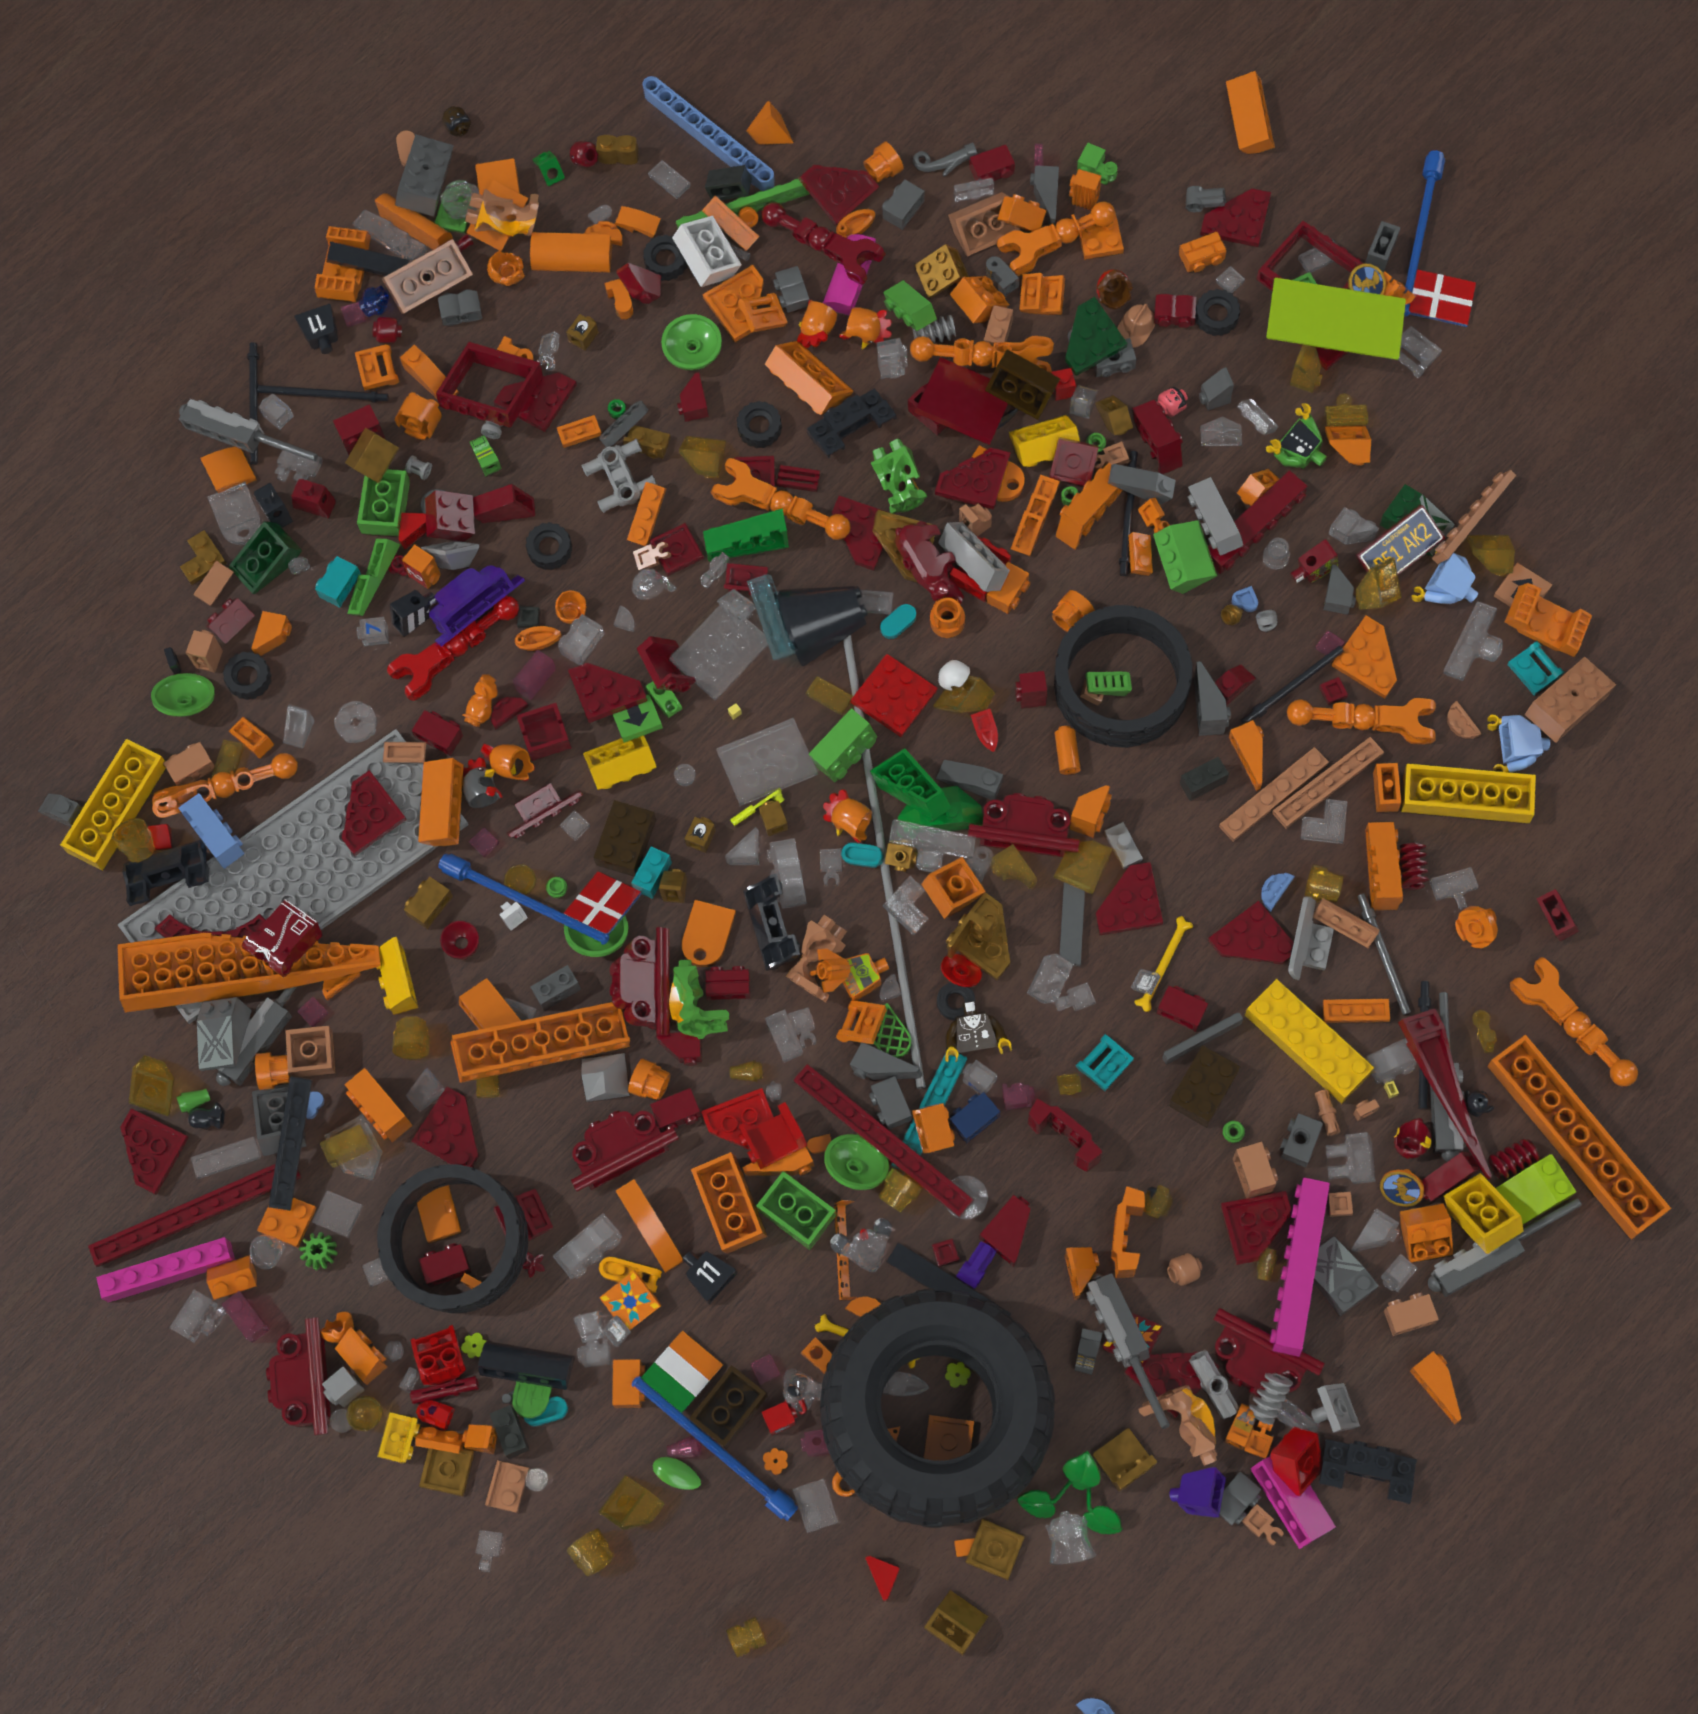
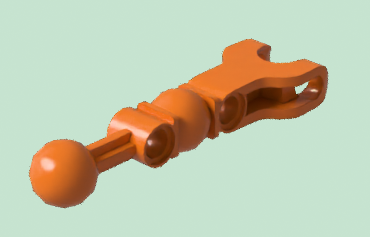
M921 336L912 341L910 353L915 360L920 362L928 361L933 356L953 357V362L960 366H972L973 362L983 367L992 363V368L997 367L1008 349L1051 373L1050 364L1038 360L1037 357L1050 355L1053 351L1054 343L1048 337L1031 336L1021 343L994 342L993 346L986 341L974 344V340L958 339L954 342V346L934 344L930 338Z
M732 458L727 459L725 468L736 480L728 486L715 484L711 490V494L715 499L730 506L747 502L768 511L770 509L775 511L783 508L784 516H787V519L799 525H804L807 520L825 528L827 535L834 540L844 539L850 532V522L844 515L835 514L829 517L812 510L813 505L809 501L797 496L793 498L787 491H777L776 487L754 478L747 464Z
M1414 698L1405 706L1375 705L1374 708L1367 704H1360L1354 707V704L1339 702L1333 704V709L1312 707L1308 701L1299 699L1290 703L1287 708L1288 720L1297 726L1305 725L1311 720L1332 721V726L1338 729H1351L1354 726L1359 730H1368L1372 727L1373 731L1399 733L1411 744H1431L1436 740L1435 731L1431 728L1423 727L1418 721V716L1430 715L1435 711L1436 702L1431 699Z
M280 753L274 757L271 764L249 770L242 767L237 769L236 772L230 771L231 774L219 772L212 779L207 778L208 781L199 780L181 786L168 787L154 793L152 809L154 814L160 818L172 816L181 812L178 808L197 795V790L200 787H206L209 790L208 794L202 796L205 802H208L212 797L216 799V796L228 798L235 791L239 792V789L247 790L251 788L253 782L271 776L289 779L297 772L298 763L291 754ZM246 774L250 779L246 783H241L238 781V777Z
M1540 957L1535 961L1534 969L1541 978L1540 983L1529 984L1519 977L1510 982L1511 990L1521 1002L1527 1005H1538L1543 1008L1560 1026H1564L1567 1035L1577 1039L1576 1043L1579 1044L1584 1052L1588 1055H1592L1595 1052L1610 1067V1077L1615 1084L1626 1087L1632 1085L1637 1080L1638 1069L1635 1063L1630 1060L1619 1059L1605 1044L1608 1041L1605 1033L1595 1024L1591 1025V1020L1587 1014L1578 1011L1579 1007L1559 986L1558 970L1547 959Z

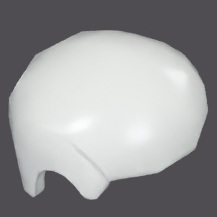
M957 660L947 662L939 672L938 682L940 686L952 691V686L961 687L970 674V668Z

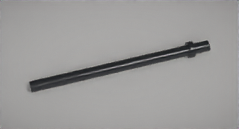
M251 342L249 343V353L247 354V359L249 360L250 419L258 422L257 360H259V354L257 353V343ZM258 446L254 453H250V464L252 465L258 464Z
M258 385L257 387L258 393L371 400L373 403L389 400L388 393H377L375 390L360 392Z
M1130 451L1129 467L1137 468V451ZM1126 492L1122 551L1118 562L1120 565V576L1123 577L1128 576V567L1130 565L1129 534H1131L1134 495Z

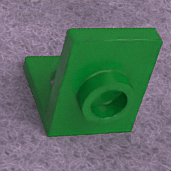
M550 151L543 152L532 159L540 168L547 186L565 179L556 156ZM550 168H556L558 171L554 179H550L547 176Z

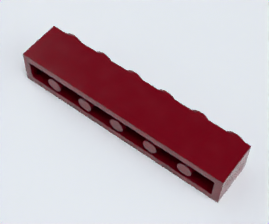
M1290 470L1234 521L1242 539V547L1220 556L1217 548L1213 549L1211 544L1208 546L1215 570L1219 574L1225 570L1229 571L1239 556L1241 558L1244 557L1253 543H1259L1267 530H1273L1282 516L1285 518L1292 511V507L1296 503L1300 504L1306 498L1307 485Z

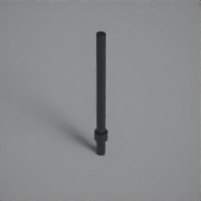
M1339 645L1262 704L1258 703L1252 708L1253 710L1241 719V722L1245 724L1257 717L1261 718L1267 713L1266 710L1344 653L1343 648Z
M1421 981V994L1418 998L1420 1013L1431 1008L1429 981ZM1419 1067L1418 1109L1427 1110L1428 1080Z

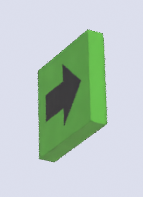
M650 694L646 695L647 702L613 714L623 742L663 728Z

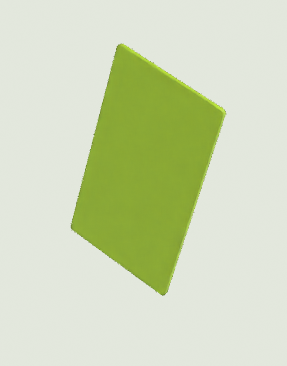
M1275 278L1266 338L1398 360L1406 299Z

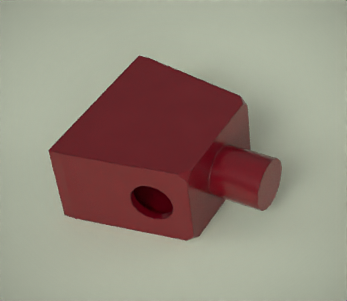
M298 479L291 496L293 508L329 519L336 504L335 498L324 485L304 479Z

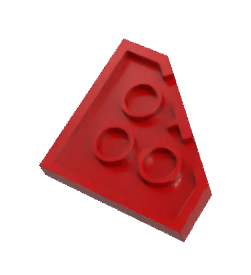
M762 1088L701 1111L710 1134L740 1147H743L738 1137L741 1134L739 1125L743 1124L745 1130L748 1131L773 1118Z

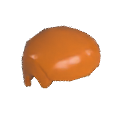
M573 590L562 592L556 600L555 610L557 617L560 621L568 624L580 622L586 613V600L584 596L578 591Z
M339 1312L336 1314L335 1321L330 1322L326 1320L324 1328L320 1331L322 1338L330 1343H339L348 1329L351 1327L354 1329L352 1314L349 1312Z

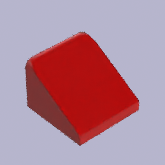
M168 824L147 826L151 851L172 848V834Z

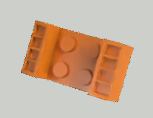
M329 226L326 239L329 246L331 241L369 250L371 235L368 231ZM325 260L322 274H317L315 291L317 298L356 302L365 271L328 263Z
M1530 583L1518 586L1505 623L1517 629L1519 633L1538 641L1554 651H1561L1575 657L1592 615L1581 608L1572 613L1540 597L1542 589Z
M1126 1187L1123 1201L1117 1206L1111 1252V1258L1115 1262V1278L1134 1277L1140 1257L1138 1253L1125 1252L1128 1235H1124V1231H1128L1130 1215L1142 1216L1145 1208L1144 1192L1130 1187Z

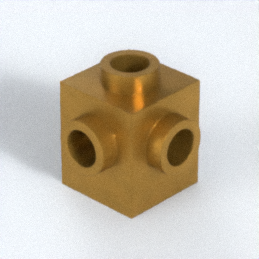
M899 840V843H888L885 864L895 866L894 870L907 872V869L914 868L918 864V847L912 846V842Z

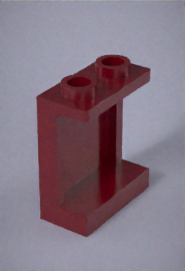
M650 636L636 649L657 689L681 693L688 691L691 685L696 682V679L692 676L682 675L671 655L679 648L676 640Z

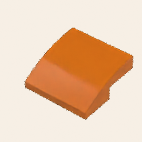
M1042 273L1023 274L1020 312L1062 315L1065 286L1064 276L1044 277Z
M230 447L200 458L218 494L237 485L238 488H241L257 480L240 448Z

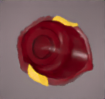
M1421 1118L1405 1122L1397 1129V1134L1394 1136V1147L1403 1158H1418L1430 1148L1431 1132Z

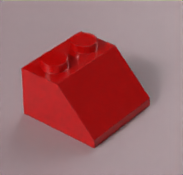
M1294 1426L1283 1437L1282 1441L1273 1448L1270 1458L1273 1464V1471L1297 1496H1301L1319 1475L1322 1460L1318 1433Z

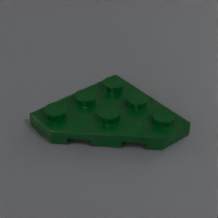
M1095 297L1079 305L1076 311L1065 361L1076 376L1123 350L1128 345Z

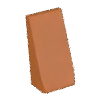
M244 717L229 730L230 734L258 758H262L274 745L266 734Z

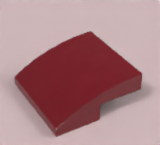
M536 1188L515 1196L525 1215L529 1241L553 1229V1225ZM498 1205L493 1210L506 1237L504 1216Z

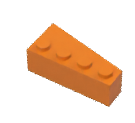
M1110 463L1104 468H1099L1092 481L1088 480L1083 487V491L1081 493L1077 492L1069 506L1065 505L1059 514L1061 519L1055 537L1074 550L1080 545L1081 536L1086 537L1095 520H1100L1107 506L1110 507L1123 491L1108 484L1112 465Z
M1394 822L1368 823L1365 833L1371 908H1374V911L1397 910L1400 903L1403 902L1401 870L1399 869L1400 851L1397 849L1396 844L1398 842V829L1394 828Z

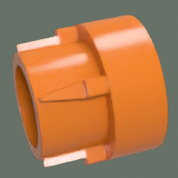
M886 141L874 149V154L863 161L867 172L877 183L889 176L894 177L904 170L899 155Z
M1069 590L1057 603L1058 606L1052 612V617L1061 629L1068 632L1072 626H1075L1074 624L1086 614L1095 611V609L1083 595L1074 590Z
M943 598L938 602L935 601L930 613V626L938 636L952 638L962 632L965 626V612L958 599ZM950 616L953 619L945 620L943 617Z
M271 1052L255 1055L256 1080L259 1090L274 1089L275 1085L289 1083L291 1075L288 1073L287 1055L272 1056Z
M642 1058L632 1074L628 1092L641 1098L649 1097L661 1100L668 1087L670 1073L661 1069L656 1063Z

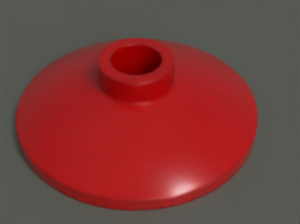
M954 954L952 959L947 955L941 962L943 975L958 986L973 987L982 978L981 969L963 955Z

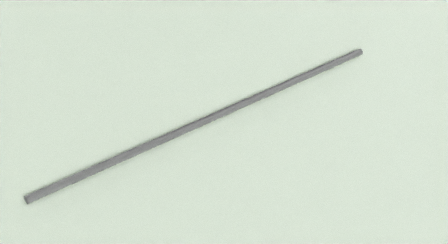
M850 635L843 642L853 697L859 690V682ZM854 706L855 711L864 718V712ZM866 749L862 753L877 847L884 854V860L880 867L906 1025L911 1037L913 1065L918 1067L922 1073L921 1078L916 1079L917 1089L925 1088V1080L889 865L885 864L887 851L875 780L870 772L873 769L870 749Z

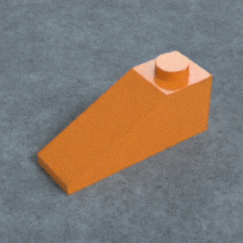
M413 345L400 357L403 368L437 399L436 392L446 377L428 356L416 345ZM456 389L453 395H457L459 391Z
M1252 720L1231 729L1229 739L1253 786L1258 791L1262 786V737L1264 735L1259 725L1256 726Z
M804 1147L761 1170L757 1162L754 1164L750 1163L742 1168L746 1176H780L783 1171L789 1176L797 1174L801 1176L810 1172L814 1163L807 1148Z
M1433 1351L1414 1366L1410 1372L1455 1425L1462 1418L1449 1369L1446 1366L1447 1362L1439 1353L1436 1355Z

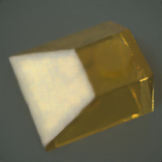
M1302 345L1290 382L1291 386L1313 393L1315 386H1320L1323 375L1320 374L1322 366L1315 346Z
M686 436L679 448V453L697 474L703 475L705 478H715L719 476L722 469L726 441Z
M1467 535V541L1473 555L1491 573L1498 576L1513 573L1515 549L1509 535Z
M1391 557L1369 569L1356 589V600L1359 604V610L1382 608L1402 598L1395 557Z
M968 676L961 687L952 686V691L945 689L933 707L956 713L984 710L990 704L995 692L981 678Z
M1094 840L1079 842L1078 853L1066 851L1054 874V878L1093 894L1108 865L1112 848Z
M144 1055L133 1066L129 1094L130 1104L165 1116L170 1115L174 1078L165 1062Z
M625 1475L598 1513L622 1530L651 1523L660 1513L665 1503Z

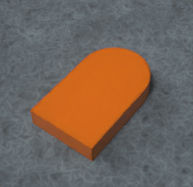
M830 1134L811 1138L807 1142L808 1151L813 1154L826 1151L828 1144L831 1142Z
M975 1538L954 1541L956 1557L968 1556Z

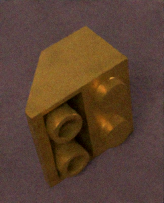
M950 1590L924 1629L963 1656L988 1616Z

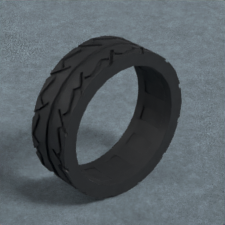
M1109 606L1083 616L1063 637L1057 652L1058 654L1056 655L1054 692L1058 707L1065 720L1084 737L1110 747L1128 748L1139 746L1141 743L1146 744L1160 738L1171 729L1170 726L1177 722L1183 713L1189 696L1192 680V661L1188 646L1181 633L1159 614L1145 608H1137L1136 606ZM1126 633L1140 636L1159 647L1170 660L1177 682L1175 691L1167 703L1156 712L1134 720L1106 718L1085 706L1071 686L1068 670L1077 653L1089 642L1099 637Z
M449 1164L419 1171L402 1183L390 1196L380 1218L377 1231V1246L384 1272L405 1297L432 1310L451 1314L466 1313L490 1305L504 1295L516 1282L526 1260L529 1240L528 1226L523 1209L515 1196L513 1197V1194L505 1186L473 1167ZM453 1184L476 1185L491 1194L504 1216L506 1239L502 1257L495 1270L484 1282L475 1288L456 1295L430 1294L415 1282L404 1263L402 1233L406 1221L417 1203L433 1190Z

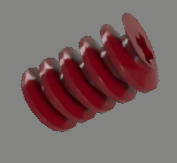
M1419 843L1400 845V856H1402L1400 858V863L1402 864L1400 870L1403 872L1401 875L1403 880L1402 888L1408 890L1424 888L1425 885L1423 883L1428 882L1429 878L1422 876L1428 873V869H1424L1422 866H1426L1428 862L1421 860V858L1427 856V853L1420 852V850L1426 849V845Z
M1521 1139L1519 1144L1513 1143L1512 1148L1505 1147L1504 1152L1498 1151L1496 1156L1492 1154L1488 1158L1494 1174L1499 1179L1501 1174L1505 1178H1509V1170L1514 1175L1517 1174V1166L1520 1170H1525L1523 1163L1530 1167L1532 1165L1531 1159H1534L1536 1162L1540 1161L1538 1151L1529 1139Z

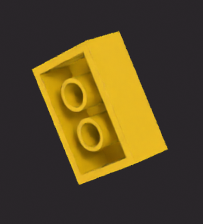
M1481 1173L1444 1195L1447 1212L1486 1254H1489L1524 1232L1521 1215Z

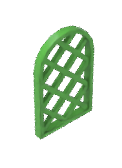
M886 1003V1010L889 1009L893 1016L887 1015L886 1011L880 1026V1033L876 1036L878 1037V1042L874 1041V1045L879 1050L887 1048V1054H889V1049L897 1050L896 1055L892 1056L901 1058L911 1048V1037L892 1008ZM886 1018L893 1019L892 1026L884 1025ZM896 1020L901 1027L895 1026ZM883 1028L891 1029L890 1036L882 1034ZM894 1029L902 1030L900 1037L893 1036ZM904 1031L907 1034L908 1038H903ZM881 1037L889 1039L888 1045L880 1044ZM892 1039L899 1040L898 1047L890 1046ZM902 1041L909 1042L907 1048H901Z

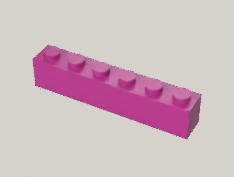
M224 1237L96 1278L101 1298L109 1303L205 1273L208 1268L233 1261L235 1257L231 1242Z

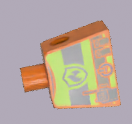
M869 953L846 958L851 970L843 984L851 1001L860 1000L881 985L879 974L889 970L885 958L873 962Z

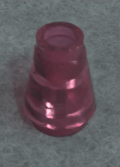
M689 1436L671 1445H667L668 1457L675 1459L696 1458L697 1455L702 1453L701 1443L695 1437Z

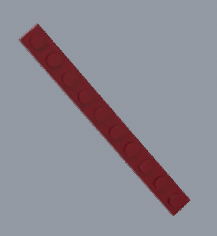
M808 1064L793 1080L794 1083L960 1218L974 1202L964 1191Z
M276 1164L89 1245L88 1248L95 1266H102L270 1192ZM299 1170L297 1172L296 1180L302 1178Z

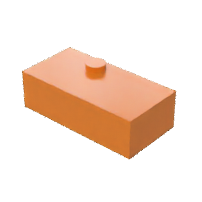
M732 1152L691 1169L722 1251L728 1254L767 1237L737 1157Z

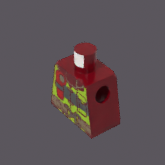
M1324 539L1299 557V567L1290 574L1296 583L1304 578L1313 583L1330 573L1332 565L1338 566V555L1329 542Z

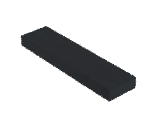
M330 241L326 262L387 276L407 265L409 260Z

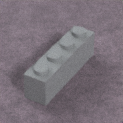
M1207 478L1189 486L1190 495L1187 496L1191 507H1196L1194 511L1198 521L1203 520L1204 523L1201 525L1205 534H1210L1211 536L1208 539L1212 548H1217L1221 556L1242 547L1243 543L1240 533L1212 478Z
M963 522L947 523L938 542L944 551H951L953 553L956 564L961 566L983 591H1000L1010 570Z

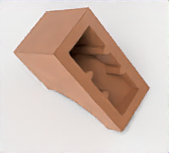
M979 503L973 507H968L965 504L959 509V522H963L976 536H979L991 527L992 515L987 508H982Z

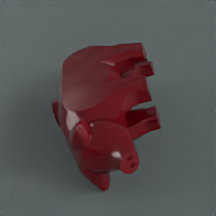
M923 521L917 522L916 525L909 524L903 528L898 527L895 530V543L903 557L905 568L910 570L916 581L930 592L934 602H938L943 598L958 599L961 604L964 595L956 583L948 578V573L954 568L952 563L956 561L953 553L949 551L939 554L935 545L929 541L930 538L940 535L938 527L935 524L928 525Z

